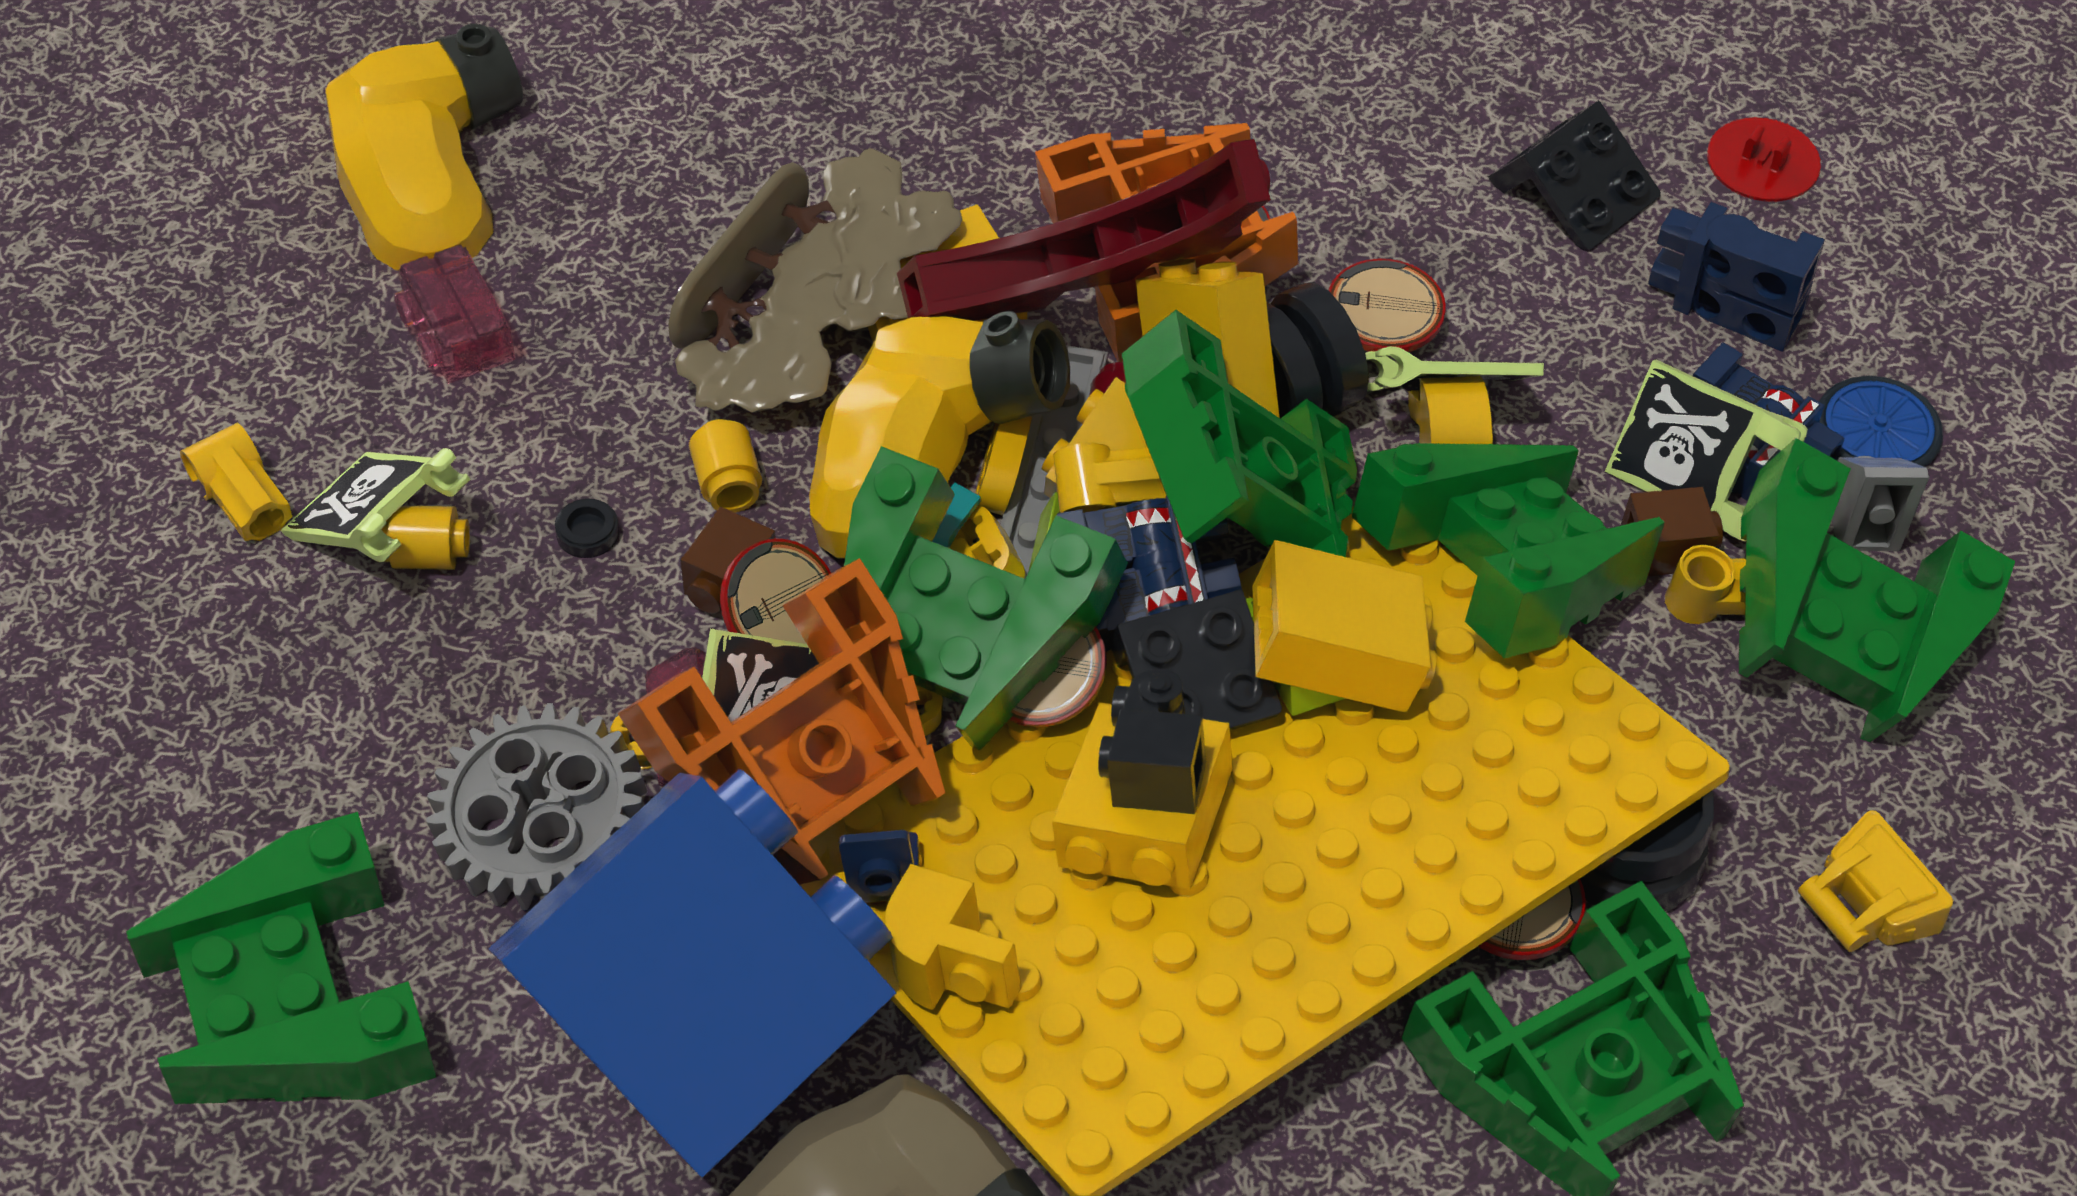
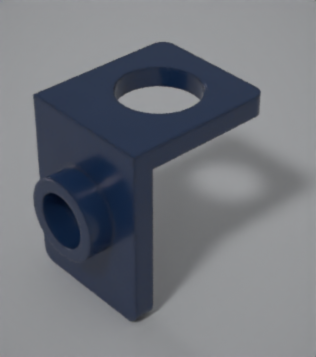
M895 830L847 834L839 838V850L846 883L865 902L889 901L910 864L919 866V840L915 832Z

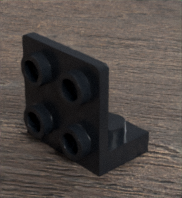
M1600 100L1561 122L1488 176L1494 187L1502 193H1506L1520 184L1526 192L1537 187L1575 245L1584 251L1595 247L1661 195L1659 188Z
M1242 589L1117 625L1110 642L1117 667L1128 665L1132 679L1140 673L1151 669H1165L1177 674L1183 683L1185 714L1200 715L1202 719L1229 723L1230 730L1274 718L1281 712L1282 707L1273 681L1256 677L1254 623Z

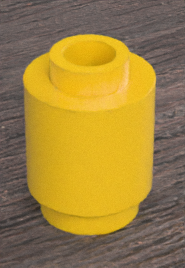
M716 419L707 422L692 435L689 441V450L701 494L705 500L711 503L715 510H718L721 506L734 513L743 511L757 501L759 488L762 484V476L749 431L743 424L736 421Z
M402 505L386 520V525L381 529L388 537L398 539L401 543V546L384 561L390 562L391 567L395 569L454 570L457 557H467L469 554L468 519L458 518L455 506Z

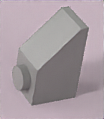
M1871 456L1839 457L1838 462L1851 468L1832 518L1835 537L1859 551H1900L1929 480L1927 468L1902 458H1874Z

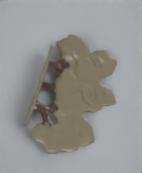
M869 148L863 150L859 157H844L840 160L828 162L823 172L826 193L820 203L806 207L809 197V178L804 168L794 162L781 166L767 180L691 271L680 287L672 305L668 323L669 338L675 347L682 349L675 359L678 375L689 379L696 385L695 406L699 408L708 407L716 411L733 403L750 412H755L761 409H772L783 402L798 403L823 396L827 391L832 363L827 349L823 347L820 332L827 325L837 323L848 330H857L874 325L880 317L886 316L893 320L908 317L897 277V272L901 270L900 260L921 252L937 250L960 227L962 222L961 212L959 209L954 208V199L950 192L945 190L940 192L923 190L916 191L907 196L901 193V162ZM823 211H830L835 213L837 218L828 222L816 216ZM797 227H799L804 233L801 241L777 254L793 235ZM765 268L772 270L775 279L766 294L752 301L737 303ZM751 306H762L765 310L753 316L746 309ZM739 315L749 322L753 334L749 342L741 344L735 338L730 327L735 328L739 322L732 319L733 316ZM717 327L716 336L705 340ZM721 338L728 341L730 349L727 352L719 351L716 347Z

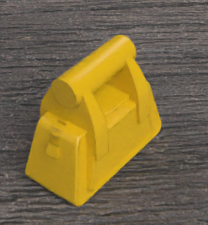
M1871 810L1866 812L1849 832L1838 841L1832 849L1830 856L1828 855L1826 858L1824 872L1820 876L1814 875L1810 877L1798 889L1801 897L1848 952H1853L1865 943L1877 938L1885 945H1895L1939 934L1942 932L1953 905L1952 896L1885 819L1878 812ZM1841 894L1859 915L1857 919L1837 897Z

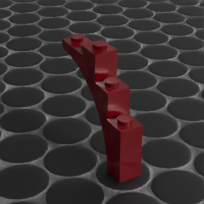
M1255 139L1231 142L1207 160L1178 176L1099 209L1014 235L959 248L915 255L897 272L908 318L947 316L975 321L991 318L995 314L1004 311L1022 313L1045 309L1064 292L1131 281L1153 263L1219 253L1243 235L1241 230L1242 221L1271 200L1269 195L1270 174L1268 167L1259 157Z

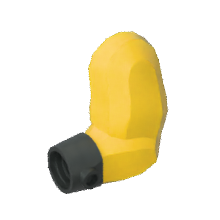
M482 24L465 25L457 34L436 38L432 43L400 45L370 53L330 81L326 87L329 122L340 187L362 226L369 249L377 260L396 271L431 274L456 268L475 257L493 234L492 212L464 159L459 133L467 125L473 130L520 106L523 102V90L516 64L502 35L492 26L486 27Z
M1004 311L984 320V322L947 316L911 317L878 330L873 345L853 379L827 408L819 432L815 468L809 493L810 515L819 546L836 558H845L853 502L881 446L938 468L948 483L950 476L962 459L970 434L992 421L1002 424L1062 407L1070 388V362L1063 335L1057 326L1048 320L1019 319L1016 313Z

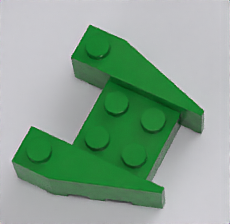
M1178 310L1173 311L1122 353L1126 379L1125 391L1184 540L1192 544L1228 517L1251 532L1256 540L1264 546L1270 547L1274 540L1346 557L1348 536L1341 530L1342 520L1352 513L1353 500L1346 494V489L1356 482L1357 476L1351 438L1346 425L1308 399H1305L1282 418H1279L1228 384L1221 340Z
M1795 438L1760 469L1741 517V539L1746 540V565L1740 570V592L1746 593L1745 626L1739 630V674L1748 678L1772 658L1867 710L1868 714L1860 739L1871 742L1909 715L1999 612L2015 560L1965 532L1959 531L1921 561L1915 581H1912L1827 533L1851 468Z
M1417 443L1402 444L1397 448L1368 453L1352 513V518L1388 551L1439 540L1478 575L1465 623L1504 659L1556 646L1568 637L1571 626L1579 621L1588 624L1599 616L1602 605L1613 598L1622 601L1644 586L1665 523L1660 517L1613 528H1606L1598 517L1586 511L1566 493L1579 452L1574 445Z
M881 446L853 502L844 566L859 558L861 559L897 615L903 637L899 643L908 676L913 675L916 685L965 705L955 727L971 747L981 750L1013 716L1011 711L1040 680L1044 683L1060 666L1058 660L1081 636L1086 638L1101 622L1128 562L1115 538L1057 515L1050 526L1026 579L934 543L932 541L955 496L954 492L938 468Z
M358 812L286 833L126 931L143 978L177 968L180 971L198 1046L157 1058L174 1104L228 1103V1099L274 1098L276 1102L303 1101V1097H341L342 1100L370 1099L437 1078L409 981L339 1002L318 926L385 906Z
M1642 881L1589 908L1582 918L1569 949L1592 978L1594 984L1513 1027L1476 974L1471 971L1415 1001L1401 1038L1444 1098L1572 1196H1610L1621 1175L1606 1154L1683 1110L1690 1108L1714 1140L1718 1142L1725 1138L1744 1107L1727 1057L1721 1058L1711 1030L1709 1019L1712 1014L1703 991H1697L1689 969L1688 962L1691 956L1684 936Z

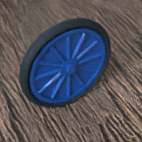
M1869 375L1852 377L1838 382L1829 388L1819 400L1820 403L1824 404L1819 423L1845 438L1839 457L1871 456L1874 458H1902L1926 467L1934 460L1941 449L1943 428L1937 411L1927 398L1914 388L1900 381Z

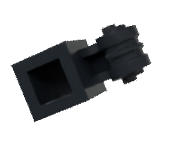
M1151 669L1136 676L1129 687H1115L1111 709L1112 725L1115 727L1113 736H1103L1101 740L1098 760L1099 776L1109 778L1112 807L1195 814L1206 766L1203 719L1200 715L1185 714L1183 683L1177 674L1165 669Z

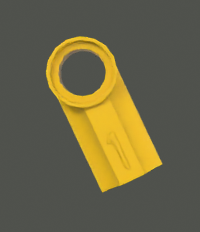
M235 423L180 451L183 465L192 482L199 479L206 491V495L203 497L206 500L214 498L244 541H261L280 531L286 522L293 517L288 501L264 471L261 457L253 441L239 423Z
M1081 443L1063 447L1053 454L1060 513L1083 509V513L1126 506L1143 500L1166 498L1167 496L1148 447L1110 451L1109 446L1104 444Z
M1708 545L1692 546L1684 551L1665 593V604L1669 612L1677 619L1690 624L1708 623L1716 618L1717 615H1745L1746 593L1740 592V570L1746 565V559L1730 558L1724 551Z

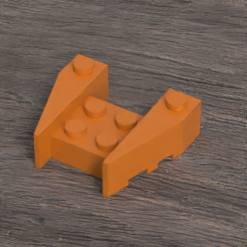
M1247 123L1204 126V134L1165 137V129L1143 130V138L1111 140V133L1088 134L1035 151L1041 199L1052 223L1099 209L1178 176L1207 160L1231 142L1251 139L1250 128ZM1258 211L1242 221L1241 230L1243 235L1219 253L1183 258L1195 259L1196 268L1216 262H1236L1237 271L1263 273L1264 286L1298 265L1297 217L1293 211L1262 221ZM1163 262L1153 263L1131 281L1095 287L1099 323L1117 362H1123L1122 353L1143 337L1135 279L1160 273L1159 264Z
M860 558L834 571L782 605L819 664L734 721L730 722L695 666L672 677L618 713L655 772L668 782L678 773L703 777L712 789L716 791L739 769L756 781L785 812L798 830V833L773 856L799 885L821 880L829 874L812 849L809 841L894 782L897 783L911 806L937 799L945 793L932 744L927 745L916 701L920 699L913 675L908 676L899 641L903 637L897 615Z

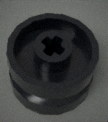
M1315 282L1301 283L1277 294L1271 303H1267L1279 417L1282 418L1305 399H1308L1331 416H1335L1358 405L1367 395L1369 373L1366 354L1357 329L1339 301L1329 290Z
M1710 791L1581 877L1580 880L1584 888L1585 899L1590 904L1597 905L1640 881L1645 884L1664 911L1674 909L1693 895L1706 868L1708 841L1711 838L1714 820L1713 792Z

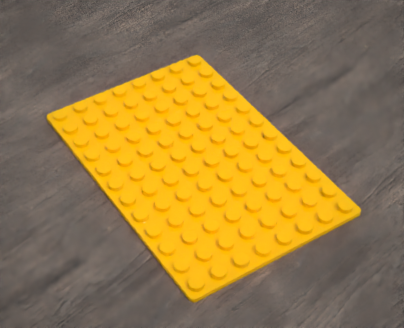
M1351 513L1342 520L1341 530L1348 536L1347 558L1423 576L1425 604L1430 605L1432 608V620L1428 632L1429 650L1435 651L1437 657L1432 682L1427 689H1419L1407 713L1343 699L1291 716L1277 692L1282 707L1278 716L1230 730L1233 770L1190 890L1165 885L1152 886L1137 880L1098 873L1084 874L1074 869L1058 867L1052 820L1099 702L1112 704L1115 687H1129L1133 680L1128 665L1117 667L1112 649L1106 652L1107 667L1100 691L1091 704L1079 715L1069 721L1049 727H1028L1008 720L981 750L971 747L962 736L936 751L935 757L945 790L943 795L937 799L911 806L897 783L894 782L809 841L812 849L829 874L821 880L801 884L800 886L811 897L834 875L846 883L839 850V838L842 835L895 830L915 832L918 835L920 867L974 882L981 924L979 932L1015 943L1021 989L1010 1009L986 1001H969L957 993L945 989L934 1010H931L916 1003L900 987L894 972L889 942L869 962L897 992L891 998L892 1002L1070 1196H1103L1724 783L1729 777V762L1569 636L1556 646L1504 659L1465 623L1478 575L1439 540L1388 551L1352 518ZM1265 559L1239 573L1241 588L1245 598H1253L1252 585ZM889 901L866 902L885 924V913Z

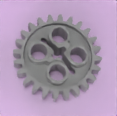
M547 703L541 718L533 720L526 706H520L517 723L508 725L504 718L496 714L493 716L495 732L489 736L475 728L469 730L475 745L470 751L454 746L450 748L449 751L457 766L456 769H436L435 775L443 790H436L427 795V799L434 811V814L426 818L427 824L435 838L432 843L440 860H446L445 865L451 877L455 881L464 878L470 894L474 897L488 888V893L494 905L500 907L511 892H514L521 909L528 910L535 893H543L545 897L645 806L641 796L648 792L642 773L639 772L641 768L634 750H627L625 740L619 730L608 733L602 717L597 716L585 725L580 708L575 706L563 720H559L553 703ZM526 764L530 765L527 769H525L522 772H518L515 774L511 773L514 769H516L519 766ZM592 781L582 789L571 790L579 782ZM498 819L504 820L503 823L495 829L488 831L481 830L483 826L489 823L490 821ZM566 837L557 846L544 847L547 842L554 838ZM522 846V849L520 850V852L517 853V854H514V853H516V852L520 849V847Z

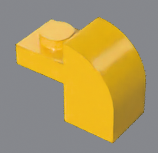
M1481 376L1420 378V390L1409 391L1408 407L1410 417L1420 426L1419 443L1493 444L1489 397Z
M910 864L894 890L885 913V925L893 936L889 941L894 972L902 990L916 1003L931 1010H934L945 989L953 991L969 1001H986L1010 1009L1021 989L1015 943L979 932L981 924L974 882Z

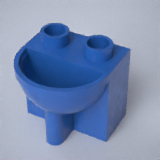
M741 769L737 770L716 791L701 776L678 773L657 795L488 948L577 1047L701 1178L897 993L869 962L893 938L889 929L867 903L836 875L831 877L811 897L773 856L798 833V830L767 792Z

